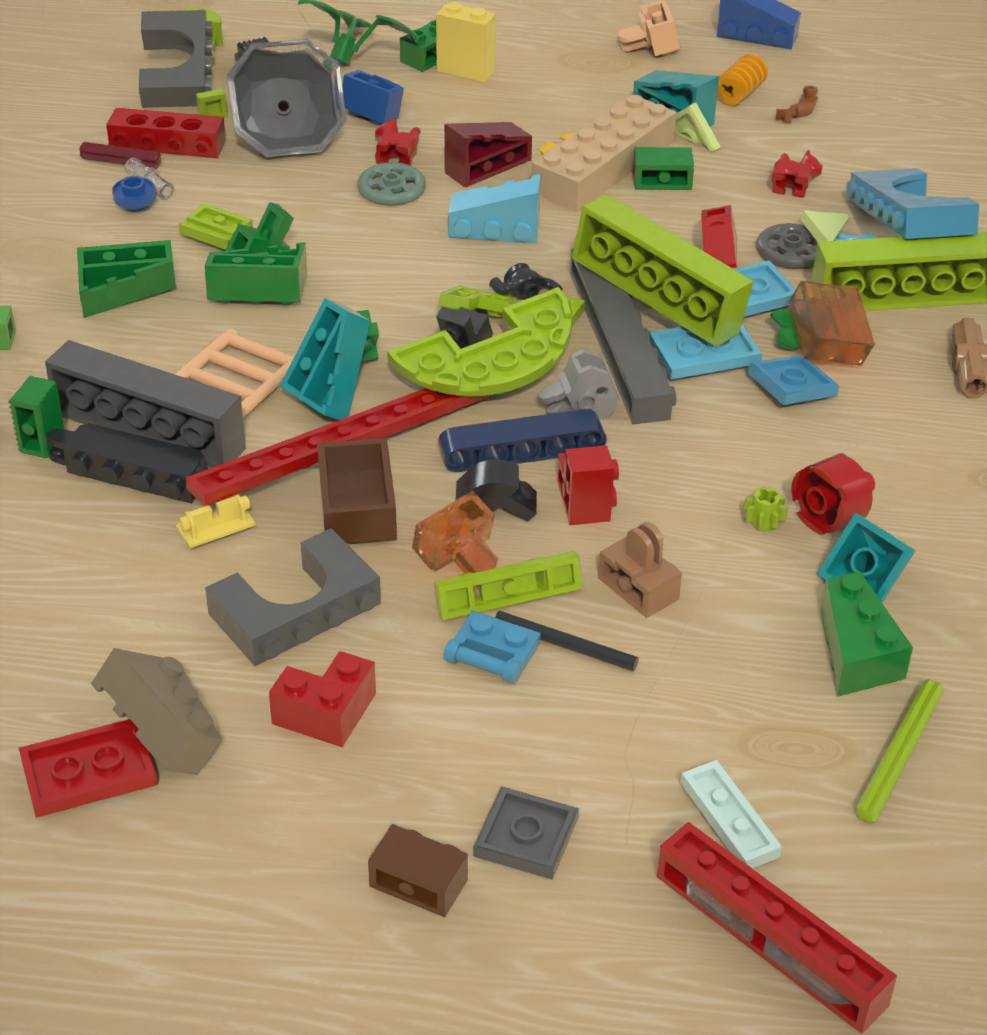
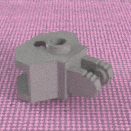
M586 349L572 353L565 370L558 373L560 380L542 388L538 396L545 405L548 404L546 408L547 414L591 409L597 413L600 420L613 414L619 400V395L601 355Z

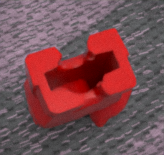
M392 118L390 122L383 123L380 127L376 128L375 137L379 140L375 152L376 164L388 163L390 157L400 158L398 163L411 166L412 159L417 153L421 130L418 127H414L410 133L398 132L396 118Z
M810 150L806 151L800 163L790 160L788 154L783 153L774 165L771 179L773 183L772 192L784 195L786 191L784 187L789 186L794 188L792 192L794 197L804 198L811 179L822 174L823 165L819 163L816 157L811 155Z

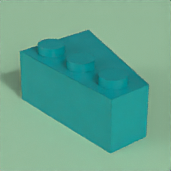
M655 70L634 81L633 95H639L643 99L655 104H662L677 113L696 102L710 127L714 125L719 76Z
M324 298L280 387L325 416L337 420L349 417L370 320L347 306Z

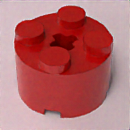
M838 453L798 471L792 481L791 495L793 501L798 500L801 511L797 513L802 522L812 531L818 534H826L847 527L855 513L866 518L872 507V491L875 489L876 484L871 473L864 471L852 458L843 453Z

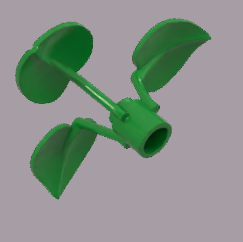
M298 1V5H314L328 13L335 20V32L332 42L335 44L329 57L349 65L354 51L358 52L362 43L378 25L390 26L398 31L410 34L416 43L419 40L413 30L390 17L376 15L375 18L377 19L371 24L362 18H356L351 13L337 10L321 1ZM342 18L349 30L347 34L341 33L339 37L340 20ZM354 28H368L355 44L356 39L351 37Z

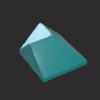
M855 513L820 567L817 575L826 580L860 571L883 603L916 550L896 536Z

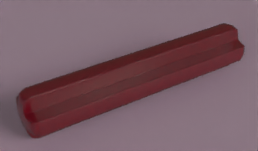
M83 142L79 148L80 157L84 159L154 169L161 165V154L159 152Z

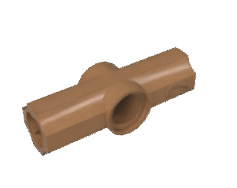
M962 318L961 321L953 324L952 328L954 345L952 369L953 371H958L961 391L965 392L968 398H980L981 395L987 393V344H984L981 326L974 321V318Z

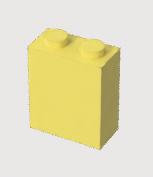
M447 2L436 14L437 72L485 83L495 71L496 13L488 12L483 8L462 6L457 2Z

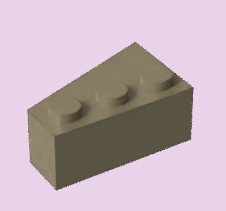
M114 648L91 682V685L97 692L105 690L116 702L113 710L120 718L127 715L138 727L139 730L135 736L165 770L198 775L222 741L213 724L212 717L207 713L198 697V692L193 688L185 674L183 665L172 657L162 658Z

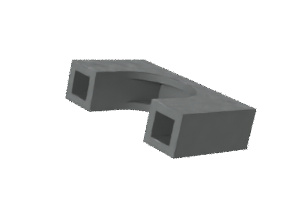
M206 10L142 11L141 34L144 50L175 49L191 55L189 60L176 67L139 69V94L142 108L197 106L196 94L212 90L211 78H207V75H212V61L208 59V56L213 54L212 40H208V37H213L212 21H207Z
M332 528L300 542L302 569L321 588L317 595L306 601L295 604H278L267 601L259 596L238 572L205 587L208 614L254 666L275 658L279 654L307 642L311 638L381 604L380 576Z

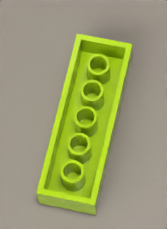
M607 194L582 206L572 259L715 347L739 334L754 283L753 280Z
M987 231L978 232V234L915 239L887 237L817 242L810 288L811 297L819 314L987 303Z

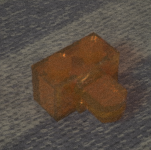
M472 490L417 523L412 549L433 573L453 561L464 574L496 568L498 557L485 543L490 538L495 515Z

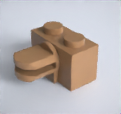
M644 522L637 528L628 531L627 537L600 551L598 578L645 618L652 616L679 600L682 572L674 564L669 563L662 557L664 537L660 530L650 522Z

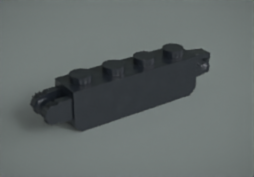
M90 423L80 425L75 431L53 428L47 432V443L53 447L50 448V460L66 465L67 473L191 504L196 497L187 490L186 477L209 469L205 467L204 455L201 450Z

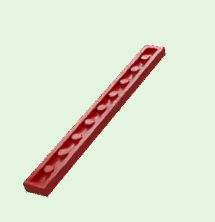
M424 388L186 477V488L204 506L319 463L317 443L382 439L439 416L447 415L465 406L473 405L478 401L491 397V395L458 396Z

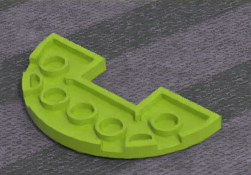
M557 287L504 307L503 318L512 330L462 349L459 348L449 333L443 330L387 351L388 362L405 378L433 391L458 396L504 394L536 381L559 362L568 347L571 337V310L565 295Z

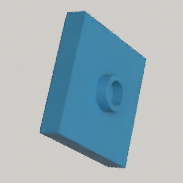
M804 355L764 360L749 364L748 374L783 405L834 397L838 394L839 385Z

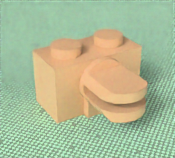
M666 0L641 6L642 14H639L641 24L621 29L618 32L621 49L626 52L647 46L652 47L655 56H665L680 49L675 23Z

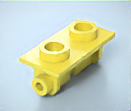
M236 494L231 498L216 502L217 511L212 512L211 507L208 505L190 512H184V516L178 519L179 524H176V528L189 548H193L256 526V523L247 511V509H250V502L247 496L240 497L239 494Z

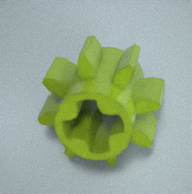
M769 487L754 490L753 498L745 497L743 511L746 512L745 521L751 522V525L760 531L777 529L778 520L786 521L788 507L785 506L786 497L781 496L777 490Z

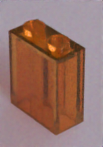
M800 281L788 303L803 358L862 366L875 346V342L858 288Z

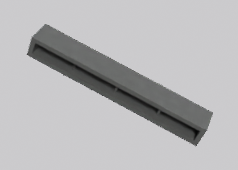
M571 249L570 276L579 298L585 300V312L632 425L671 420L672 406H675L677 401L676 391L673 386L668 384L666 368L659 364L657 348L652 347L650 344L649 331L642 326L641 313L639 309L635 310L633 306V296L572 259L573 249Z

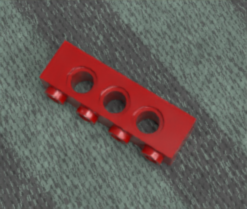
M115 107L106 124L109 145L162 154L218 158L226 142L223 116Z

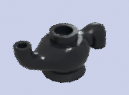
M518 263L510 267L504 276V283L498 277L491 279L489 282V286L497 294H511L513 297L521 300L538 295L542 289L552 290L559 287L561 291L563 290L559 283L541 276L536 271L530 269L526 263Z

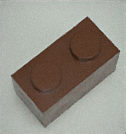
M392 824L368 859L369 887L446 917L468 881V854L460 851L453 845L442 844L424 837L415 830H407Z

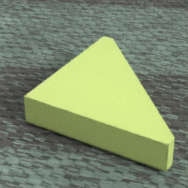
M696 102L676 114L675 132L678 133L679 137L694 144L698 142L706 146L710 152L721 147Z
M804 210L800 220L816 241L821 242L833 241L837 238V235L846 225L850 216L843 213Z

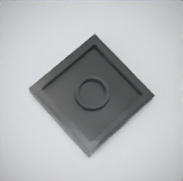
M501 786L473 847V857L553 880L579 818V808Z

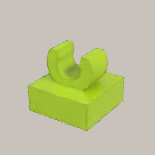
M222 88L196 94L199 115L228 117L226 93Z

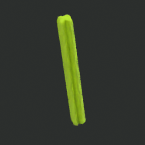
M932 679L923 681L857 805L856 816L860 820H865L868 823L877 821L942 696L943 686L940 682H934Z

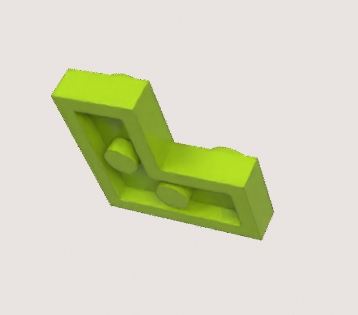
M459 285L440 293L438 306L448 307V309L456 312L460 307L475 311L476 308L486 309L488 315L503 317V308L517 303L518 298Z

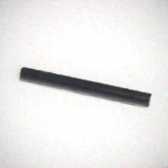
M500 610L496 614L495 618L541 633L540 640L631 671H635L638 665L639 657Z

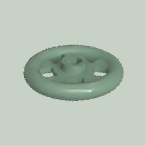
M389 162L377 164L366 169L359 176L357 186L359 192L369 201L382 205H400L417 199L424 192L426 181L424 175L415 167L403 163ZM406 181H414V184H406ZM378 187L381 191H375L373 188Z

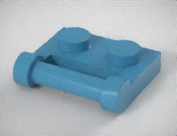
M472 610L454 639L448 641L443 658L445 661L454 664L460 661L501 675L504 681L515 684L540 645L541 633Z

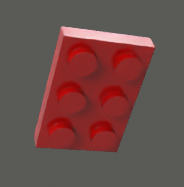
M131 719L19 747L36 818L158 785L149 751L135 736L139 729Z

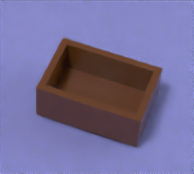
M387 438L317 443L324 531L332 528L346 543L397 540L396 503Z

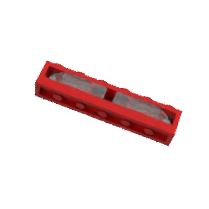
M689 821L660 845L657 878L858 1032L863 1034L889 1007L897 978L895 973Z

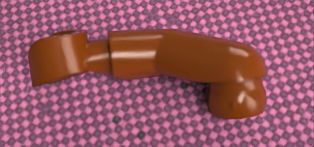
M804 86L803 95H801L798 104L791 105L788 109H776V120L784 119L785 122L791 123L792 117L797 118L811 114L818 100V96H816L818 93L817 87Z

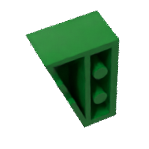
M171 240L77 248L79 294L84 318L176 288Z
M306 242L296 243V249L278 251V246L273 245L267 246L268 252L249 254L248 248L209 252L205 263L207 300H216L220 303H229L236 300L247 301L252 304L272 301L283 305L300 302L307 277Z
M858 571L826 579L821 615L826 641L831 652L830 662L835 673L837 697L906 679L913 647L862 573Z

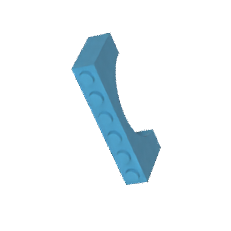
M918 168L851 172V179L847 182L846 186L847 196L850 198V201L905 239L978 234L979 203L969 197L944 198L926 196L927 173Z

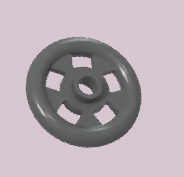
M793 223L777 224L766 228L758 236L757 249L767 261L770 260L773 264L786 268L814 266L817 241L804 225ZM778 238V242L771 241V239ZM807 242H812L815 246H807Z

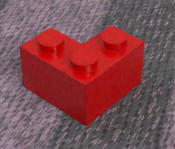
M607 445L565 449V453L558 454L557 483L569 526L611 521L612 507L617 506V493L615 486H613V481L619 479V467L617 459H611Z
M339 651L322 677L286 666L269 691L272 724L343 747L376 695L375 662Z

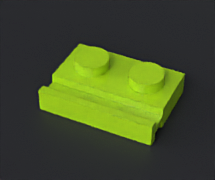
M205 203L188 215L185 223L180 222L178 224L180 234L225 250L238 223L253 227L252 219Z

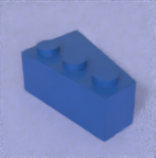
M720 0L717 37L792 50L798 37L801 12L777 0Z

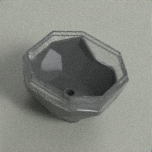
M308 39L253 43L227 74L234 132L265 157L323 152L347 121L340 66ZM285 103L288 106V110L281 111L278 105Z

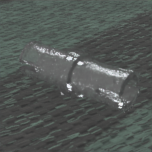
M135 157L127 161L125 165L126 173L131 176H139L151 180L155 185L156 195L160 199L167 200L173 195V184L162 178L157 169L146 166L140 159Z

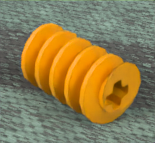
M746 54L719 76L717 91L719 100L728 106H736L741 103L746 96L750 95L752 91L766 80L768 69L764 60L758 55Z

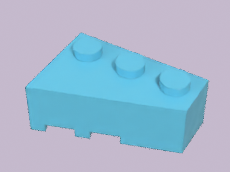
M541 173L532 175V178L519 182L514 180L505 181V185L488 188V186L452 193L448 212V238L537 243Z

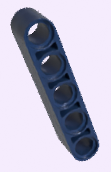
M591 409L452 427L444 430L438 438L445 466L453 472H465L480 462L493 459L506 460L515 464L556 459L558 454L565 453V449L605 446L607 442L597 413Z

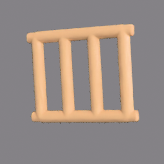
M229 328L179 369L175 375L187 379L190 378L197 382L240 395L241 399H243L241 404L244 418L280 386L294 356L239 336L233 328ZM230 345L282 366L273 373L221 353V351ZM208 362H212L263 383L253 390L201 368Z

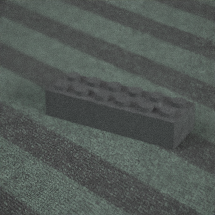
M71 340L65 342L45 361L48 380L56 382L61 413L64 418L81 424L90 423L201 450L204 455L205 466L210 468L238 458L246 449L240 395Z

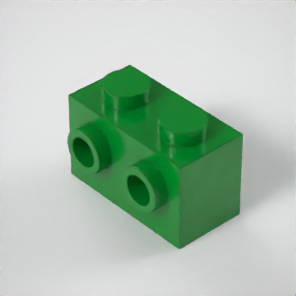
M436 20L413 30L419 38L417 43L410 34L400 38V62L421 72L437 65Z

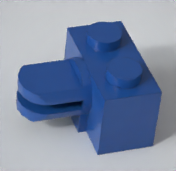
M360 70L344 74L339 101L340 107L348 109V112L352 115L365 116L370 118L372 123L382 125L383 123L390 122L392 118H399L404 87L380 76L371 75Z

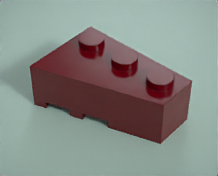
M512 122L444 124L445 174L466 188L532 160V135Z

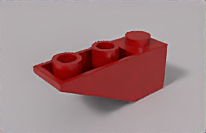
M731 205L702 210L701 225L704 252L731 268H737L738 238Z

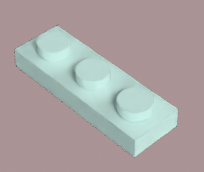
M717 760L682 773L680 784L733 855L752 869L780 858L782 846Z

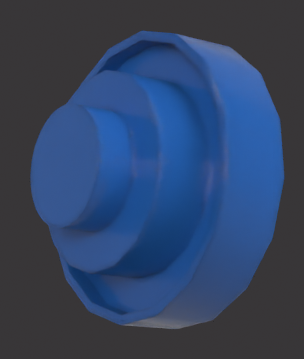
M139 176L126 177L116 182L112 187L113 201L116 205L129 211H141L156 199L155 185L147 178Z

